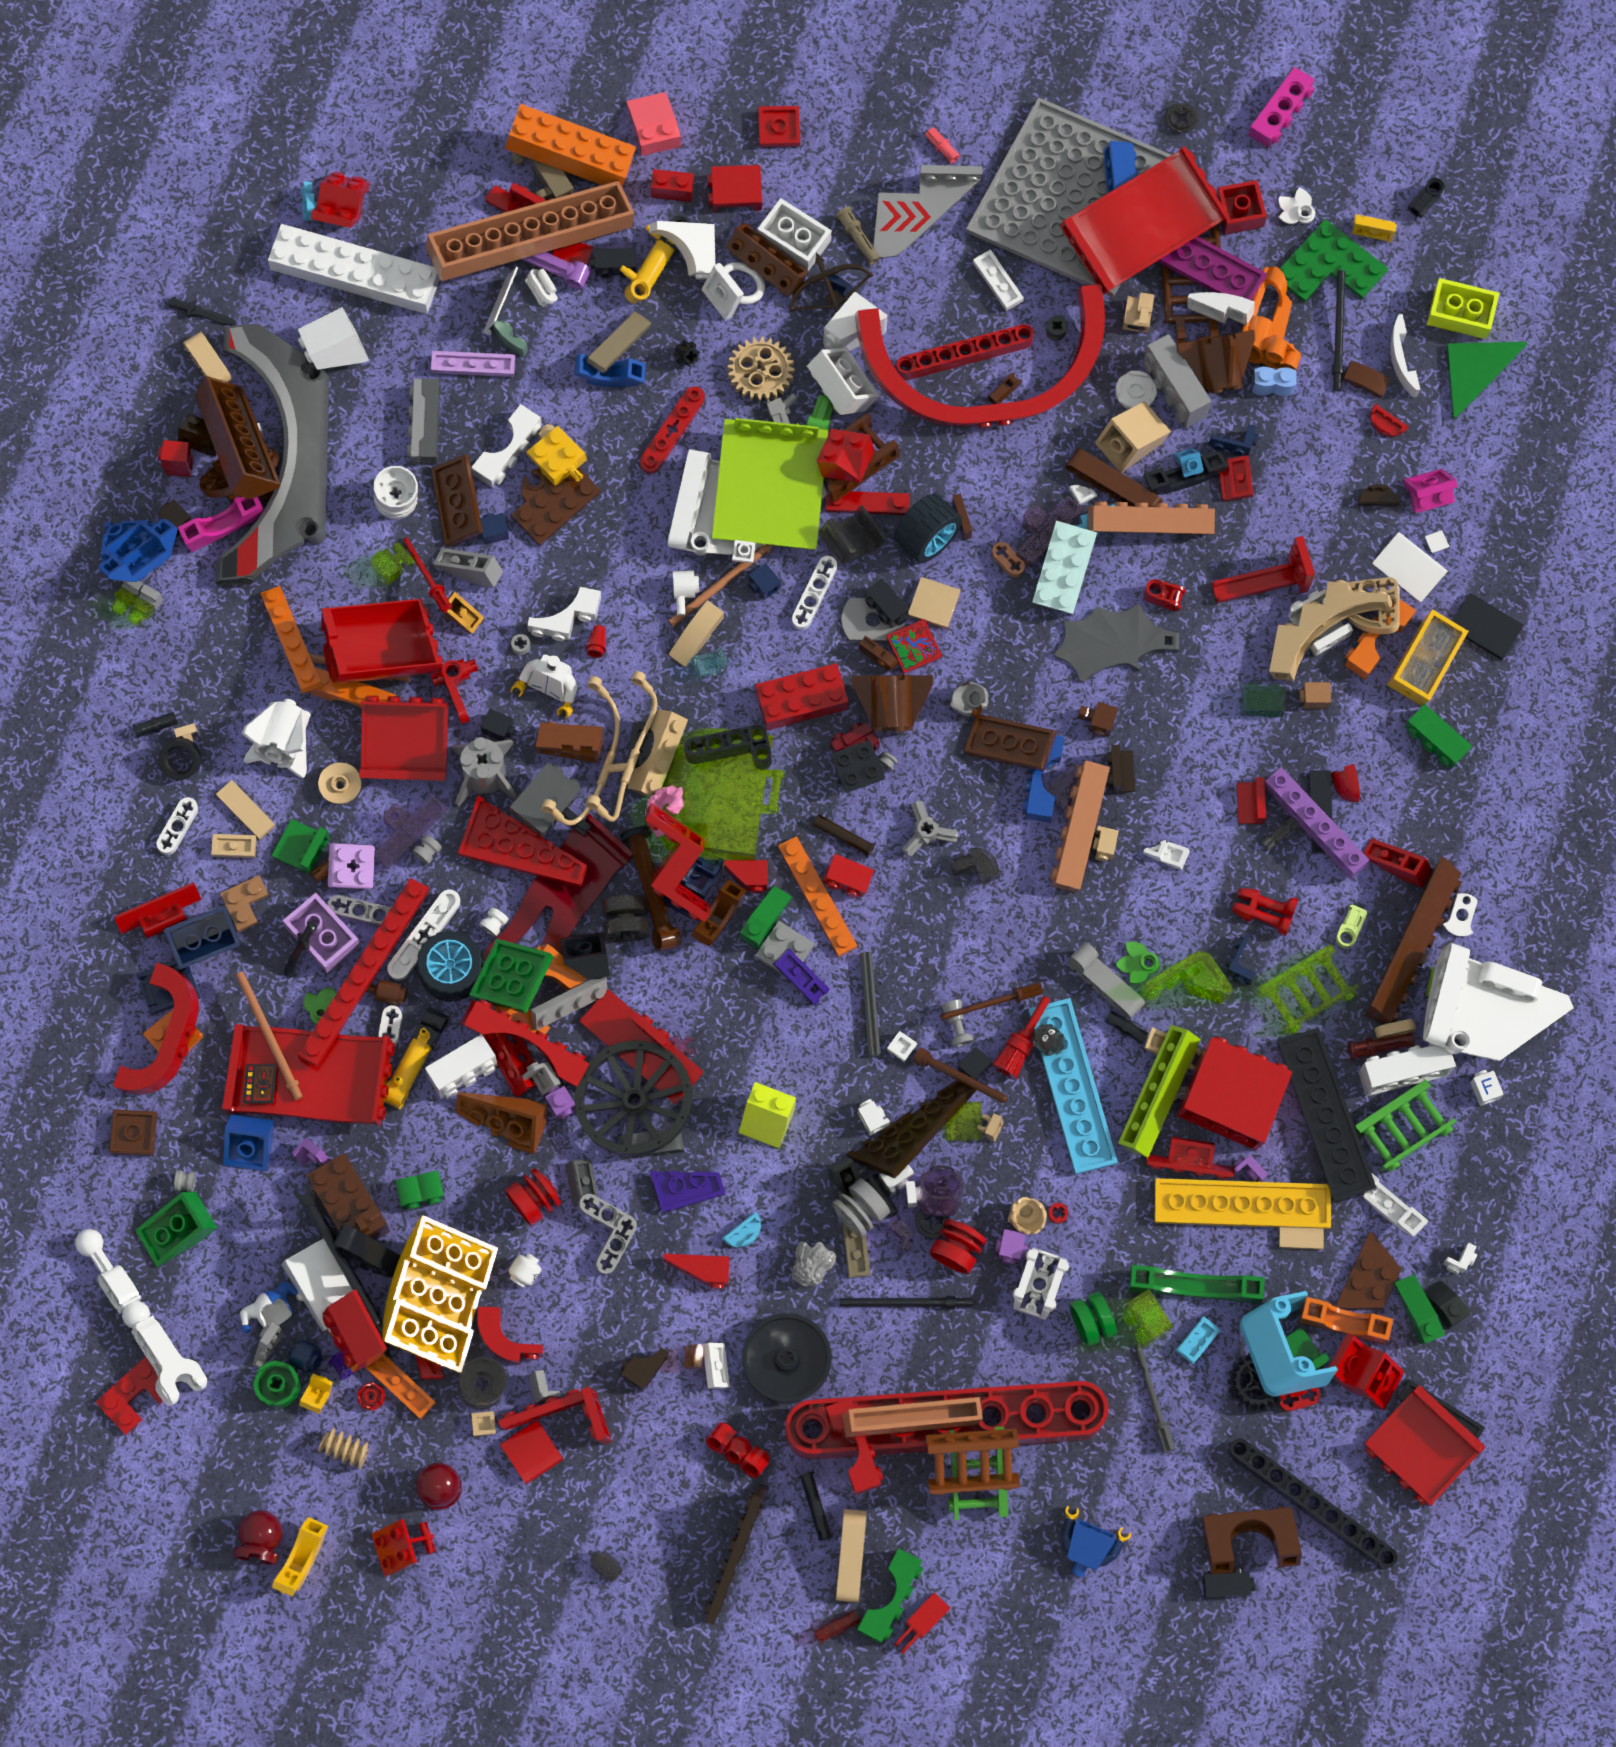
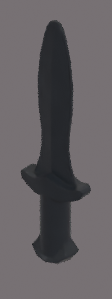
M172 297L169 300L170 308L187 311L188 318L193 314L206 317L218 323L236 324V321L228 316L196 305V300L190 304L180 301L176 297Z
M307 921L304 932L297 933L298 944L286 963L284 969L285 976L293 969L301 951L310 948L309 939L312 933L317 930L315 922Z

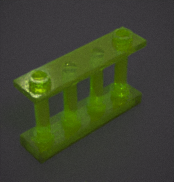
M1331 944L1258 987L1256 993L1260 999L1265 996L1268 999L1270 998L1288 1024L1282 1031L1284 1035L1289 1032L1291 1034L1298 1032L1303 1028L1301 1025L1343 999L1347 1002L1356 996L1355 992L1358 990L1359 985L1356 983L1350 988L1332 963L1335 949ZM1318 964L1325 966L1341 990V993L1331 998L1313 972L1315 970L1313 967ZM1300 975L1308 978L1323 1001V1004L1315 1009L1311 1007L1295 983L1297 981L1295 978ZM1283 985L1290 989L1306 1013L1296 1020L1278 995L1279 991L1277 989Z

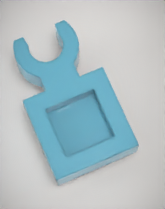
M303 182L304 187L301 186L303 221H312L311 214L317 207L318 202L314 200L312 182Z

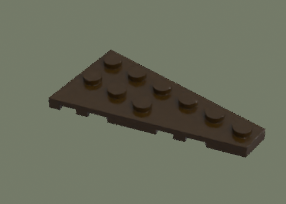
M955 1080L939 1091L938 1097L929 1103L924 1101L919 1105L920 1109L912 1114L910 1112L906 1113L881 1130L880 1136L872 1141L870 1139L863 1142L864 1146L856 1152L852 1150L847 1153V1157L851 1158L855 1163L895 1179L977 1090Z
M761 1484L756 1493L751 1492L744 1507V1509L748 1510L747 1514L743 1513L736 1530L740 1532L739 1535L735 1534L728 1551L732 1553L729 1560L725 1559L720 1572L724 1574L721 1581L717 1580L712 1593L716 1595L713 1602L708 1601L704 1614L708 1615L705 1622L714 1625L728 1592L727 1589L735 1575L736 1566H738L753 1530L754 1522L762 1507L761 1501L768 1492L769 1487Z

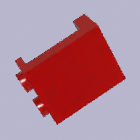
M760 165L711 167V174H707L708 187H712V193H708L709 206L713 205V212H717L719 207L754 206V211H762Z

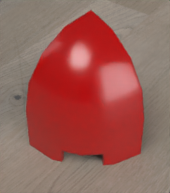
M1355 764L1345 766L1344 771H1333L1331 777L1337 794L1347 801L1359 802L1360 789Z

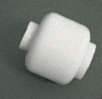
M529 1253L526 1256L518 1255L509 1268L510 1279L522 1287L533 1285L541 1272V1267L537 1264L539 1259Z

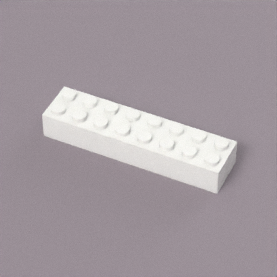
M281 224L268 258L270 270L424 314H428L440 280L433 266Z

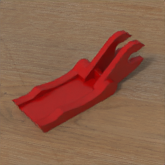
M934 1592L905 1622L909 1629L897 1640L894 1646L897 1647L913 1631L916 1636L903 1648L901 1653L904 1654L918 1638L922 1639L951 1608Z

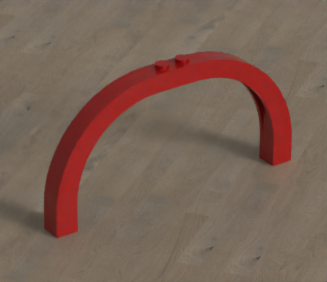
M1102 285L1081 286L1077 289L1081 332L1076 355L1071 366L1057 384L1048 391L1027 400L974 407H958L942 404L923 396L905 382L893 366L883 342L878 308L858 310L855 313L860 349L871 375L880 388L896 404L909 413L932 423L946 426L964 427L979 425V429H984L996 423H999V426L1012 425L1011 422L1040 415L1064 401L1082 384L1092 370L1102 345L1105 328Z

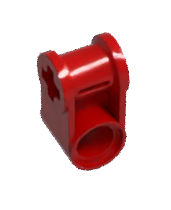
M1152 579L1147 583L1143 596L1149 603L1172 611H1180V602L1186 590L1179 585L1170 584L1159 579ZM1155 588L1159 594H1152L1149 589Z

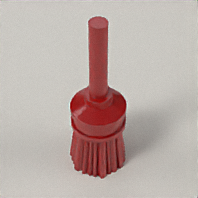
M1042 997L1024 1030H1020L1019 1033L1010 1034V1038L1005 1042L1006 1046L991 1064L997 1071L1009 1078L1017 1079L1025 1058L1029 1057L1030 1051L1034 1048L1031 1042L1033 1037L1031 1033L1050 1002L1048 997Z

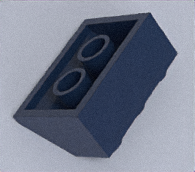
M225 905L164 929L180 970L241 946Z

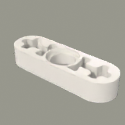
M186 797L178 803L157 840V847L160 853L171 855L178 848L198 813V806L194 799ZM189 804H191L193 810H188L186 812L185 817L188 819L186 821L183 817H181L185 812L183 806H188ZM176 821L184 824L183 829L179 832L172 830V824ZM170 832L177 839L172 837L170 840L172 847L164 849L162 842H168L170 836L167 833Z

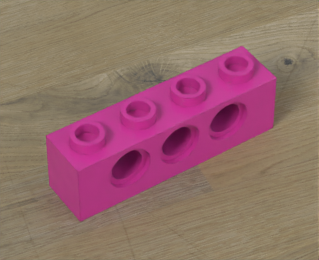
M1294 67L1250 127L1249 136L1268 148L1272 143L1276 144L1282 135L1281 130L1283 128L1287 129L1291 124L1294 112L1298 114L1304 105L1302 101L1305 97L1308 99L1311 97L1315 90L1313 87L1315 79ZM1290 92H1296L1298 95H1292ZM1279 107H1285L1287 110H1281ZM1268 122H1274L1276 125H1270Z

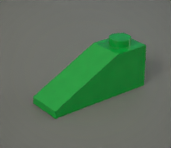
M773 886L742 928L740 939L758 950L792 899V896Z
M1415 1274L1394 1282L1419 1344H1426L1445 1336L1438 1316Z

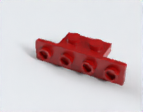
M516 183L512 184L509 192L495 185L485 197L487 203L503 212L546 201L543 197L533 194L527 188Z
M192 882L114 916V919L122 934L142 926L146 937L149 938L163 932L168 927L186 921L187 919L182 908L200 901L201 897L195 883Z
M1171 1136L1168 1157L1151 1154L1148 1158L1146 1157V1164L1154 1169L1166 1167L1171 1168L1175 1172L1193 1171L1194 1174L1201 1176L1206 1175V1173L1214 1174L1215 1177L1227 1179L1234 1175L1232 1166L1212 1164L1215 1143Z

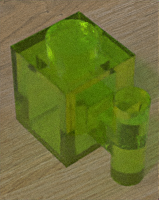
M399 542L393 546V549L396 551L394 556L386 548L384 551L375 553L370 561L374 571L387 585H390L404 574L403 566L401 565L403 561L408 566L413 565L415 562Z

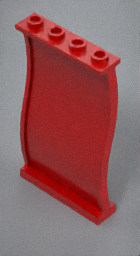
M1185 146L1144 173L1106 194L1073 216H1070L1059 225L1096 285H1102L1103 295L1221 223L1229 216L1224 203H1220L1217 198L1215 188L1209 185L1205 179L1204 171L1202 168H1198L1195 163L1193 153L1187 150Z
M235 1024L222 1109L227 1114H265L381 1126V1121L385 1119L386 1115L384 1100L388 1098L389 1094L387 1078L392 1073L390 1057L394 1055L395 1044L389 1036L365 1037L338 1034L323 1060L316 1067L298 1057V1053L312 1031L270 1027L294 1079L298 1080L300 1084L298 1087L303 1098L295 1101L291 1091L286 1088L287 1083L261 1028ZM246 1064H276L274 1100L272 1104L243 1103Z

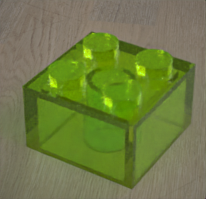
M1149 1289L1126 1303L1123 1309L1124 1314L1122 1317L1128 1326L1132 1325L1134 1327L1136 1339L1141 1345L1145 1344L1146 1347L1151 1346L1168 1335L1174 1327Z

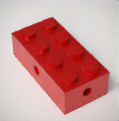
M837 663L755 684V694L766 731L848 710L849 702Z

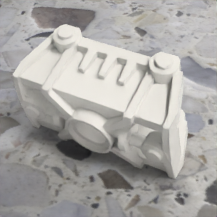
M1033 1247L1026 1253L1027 1263L1019 1287H1016V1290L1014 1289L1013 1298H1015L1013 1309L1045 1320L1050 1311L1053 1312V1309L1055 1310L1056 1301L1054 1300L1063 1273L1068 1271L1069 1263L1066 1258ZM1038 1254H1041L1043 1267L1039 1268L1037 1272L1034 1265ZM1054 1260H1058L1055 1273L1048 1276V1266ZM1040 1278L1045 1281L1046 1285L1043 1290L1034 1288L1033 1281ZM1031 1292L1029 1296L1031 1302L1024 1309L1020 1308L1024 1295ZM1042 1296L1044 1306L1040 1315L1037 1313L1035 1303L1036 1300L1040 1301Z

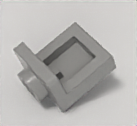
M548 1061L541 1064L538 1062L531 1064L526 1068L528 1071L522 1075L524 1080L533 1078L542 1096L547 1095L551 1089L561 1084Z

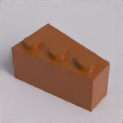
M554 722L540 723L535 746L536 753L599 763L604 741L603 727L557 724Z

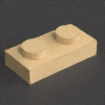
M213 834L211 855L212 857L255 858L257 837L256 835Z

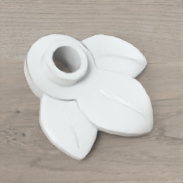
M1298 188L1295 198L1279 197V206L1283 211L1279 218L1287 224L1297 222L1307 224L1312 222L1315 217V210L1311 206V196L1304 189ZM1306 212L1308 216H1303L1301 213Z

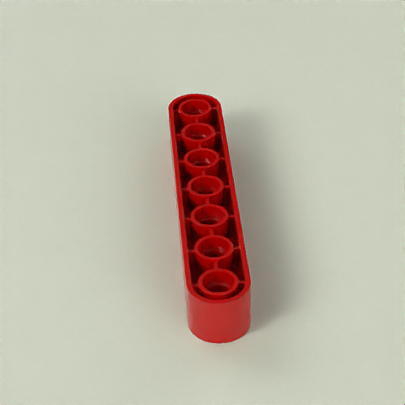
M1086 1381L814 1399L800 1402L790 1411L786 1420L785 1438L789 1448L797 1456L804 1459L858 1457V1448L851 1437H845V1433L832 1431L825 1410L826 1406L852 1398L853 1403H858L859 1408L980 1397L982 1412L987 1409H993L1000 1416V1422L995 1426H988L983 1421H980L977 1425L952 1427L950 1429L940 1428L869 1435V1437H866L868 1446H873L875 1455L928 1452L926 1435L950 1433L949 1430H954V1433L989 1431L994 1430V1427L1016 1429L1019 1445L1084 1441L1092 1438L1099 1432L1107 1419L1109 1408L1103 1391L1096 1385ZM1075 1403L1086 1405L1089 1410V1416L1083 1420L1074 1418L1071 1414V1406ZM1031 1406L1040 1407L1044 1412V1420L1039 1423L1031 1422L1026 1416V1410ZM814 1421L821 1426L822 1433L820 1436L808 1438L804 1435L802 1428L807 1422Z

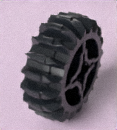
M1250 1353L1247 1354V1361L1245 1358L1240 1357V1364L1235 1362L1232 1365L1236 1371L1230 1370L1228 1373L1234 1377L1227 1380L1228 1384L1234 1385L1228 1389V1392H1236L1232 1400L1240 1398L1241 1401L1238 1403V1406L1241 1407L1246 1403V1411H1249L1254 1406V1413L1259 1412L1260 1406L1263 1412H1267V1404L1270 1408L1274 1409L1276 1407L1274 1401L1280 1403L1282 1398L1280 1396L1268 1395L1263 1387L1259 1385L1249 1388L1255 1380H1259L1255 1369L1250 1367L1254 1366ZM1245 1370L1248 1384L1241 1388L1240 1375ZM1250 1392H1256L1260 1395V1397L1262 1396L1264 1399H1252L1248 1397L1246 1394Z

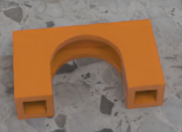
M549 944L538 945L535 948L553 955V960L545 974L546 977L554 980L566 991L583 984L586 977L565 965L563 955ZM493 1006L494 1011L498 1012L500 1009L510 1014V1020L516 1023L520 1020L529 1025L528 1030L536 1033L537 1030L531 1024V1012L529 1009L527 1014L500 1006ZM547 1025L538 1031L546 1034L550 1027Z

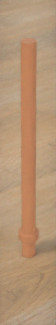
M762 545L754 552L753 563L765 553L768 555L774 545ZM739 563L685 607V616H677L676 614L668 622L672 627L677 625L752 565V563Z
M244 972L237 973L236 978L284 1076L287 1090L291 1091L295 1101L302 1099L303 1096L298 1087L300 1084L298 1080L294 1079Z

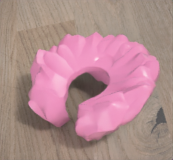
M670 785L669 787H662V789L656 790L655 794L647 799V808L653 803L662 810L665 805L670 804L665 810L673 815L678 814L684 807L682 787L676 788ZM651 828V831L654 832L657 838L665 835L661 830L658 829L656 831Z

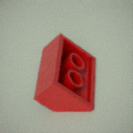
M356 1289L329 1305L322 1313L325 1326L330 1328L333 1334L334 1344L336 1347H340L344 1363L348 1368H351L352 1372L377 1362L387 1349Z

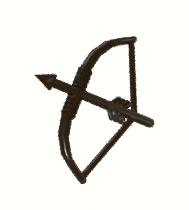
M816 252L815 264H818L821 272L810 276V278L798 286L793 293L789 311L834 308L837 313L840 309L839 306L864 282L873 277V274L858 264L849 263L825 270L823 265L824 259ZM848 269L861 270L866 273L867 276L842 299L839 292L833 291L829 281V276L831 277L840 271ZM824 280L828 290V295L826 296L828 305L794 307L797 296L804 288L810 284L817 283V281Z

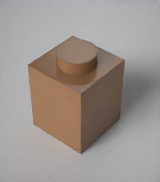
M1305 682L1303 688L1299 690V702H1303V709H1328L1331 704L1330 682Z

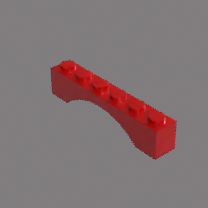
M482 999L479 1002L472 1000L460 1022L461 1024L482 1035L509 1033L526 1039L544 1055L558 1078L573 1086H578L589 1066V1063L584 1061L585 1056L576 1051L571 1054L566 1051L567 1046L558 1041H555L553 1044L547 1040L548 1036L538 1030L536 1033L528 1030V1024L520 1020L517 1023L510 1020V1014L500 1009L498 1012L490 1009L492 1005Z

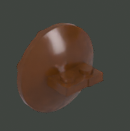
M265 444L275 468L279 461L278 454L274 448L268 447ZM217 459L213 462V467L200 477L199 487L203 495L212 498L228 496L232 504L237 497L231 493L220 461ZM273 490L258 496L260 501L263 502L270 498Z

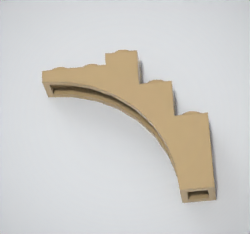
M1328 581L1324 605L1319 602L1303 603L1299 626L1292 623L1278 625L1269 669L1272 678L1294 681L1303 656L1322 633L1339 621L1358 613L1374 610H1391L1393 602L1389 594L1383 591L1370 593L1361 589L1352 591L1349 583L1346 581Z

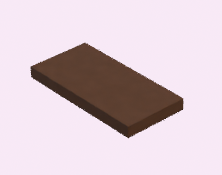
M464 454L431 468L445 546L450 547L482 534L469 456Z
M979 714L974 719L963 752L969 756L1044 772L1057 733L1051 729Z

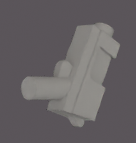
M793 393L783 402L781 397L773 401H767L766 408L772 422L790 424L787 417L791 413L789 407L797 400Z

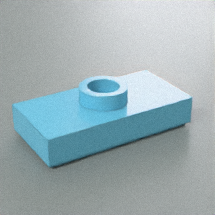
M1203 1316L1176 1349V1352L1193 1365L1221 1330Z

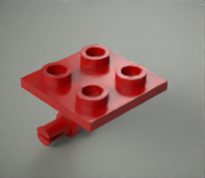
M400 1519L371 1534L384 1577L417 1562L412 1547L414 1544L424 1543L427 1555L437 1552L433 1543L434 1535L430 1533L427 1522L418 1524L422 1537L410 1539L404 1519Z

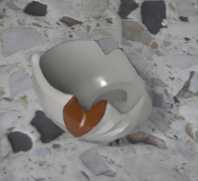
M965 682L957 686L952 692L950 706L954 711L963 716H977L988 705V692L986 688L974 682Z

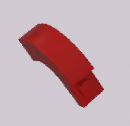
M478 1307V1328L487 1348L495 1356L503 1361L521 1365V1356H525V1360H538V1357H543V1345L518 1344L508 1340L501 1331L500 1307Z

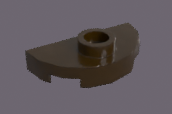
M1374 484L1368 486L1361 493L1357 506H1399L1400 501L1398 495L1389 489L1387 485Z

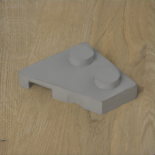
M273 1322L270 1326L266 1325L260 1333L261 1339L253 1361V1366L258 1369L264 1365L284 1335L280 1326Z

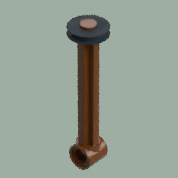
M638 826L628 829L620 834V837L623 838L621 842L625 844L630 843L655 928L652 933L653 946L657 951L679 948L681 945L680 932L677 927L671 925L664 898L655 893L651 886L655 868L646 838L652 835V832L649 831L650 827Z

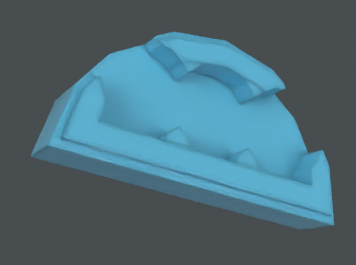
M757 1212L753 1213L725 1235L722 1241L735 1248L746 1247L752 1244L758 1238L761 1230L760 1218Z

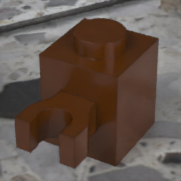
M1101 702L1097 703L1095 711L1081 706L1077 718L1091 721L1089 731L1093 732V735L1101 738L1109 737L1118 708Z

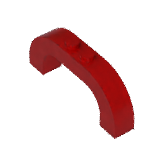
M156 963L149 983L158 989L171 993L174 1000V1010L154 1062L140 1070L123 1066L119 1067L113 1087L130 1094H149L166 1086L180 1069L183 1058L188 1053L190 1038L196 1030L195 1024L198 1018L199 1002L195 988L181 973L159 963Z

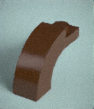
M728 879L713 902L709 917L705 922L701 920L691 936L710 947L726 928L747 890Z

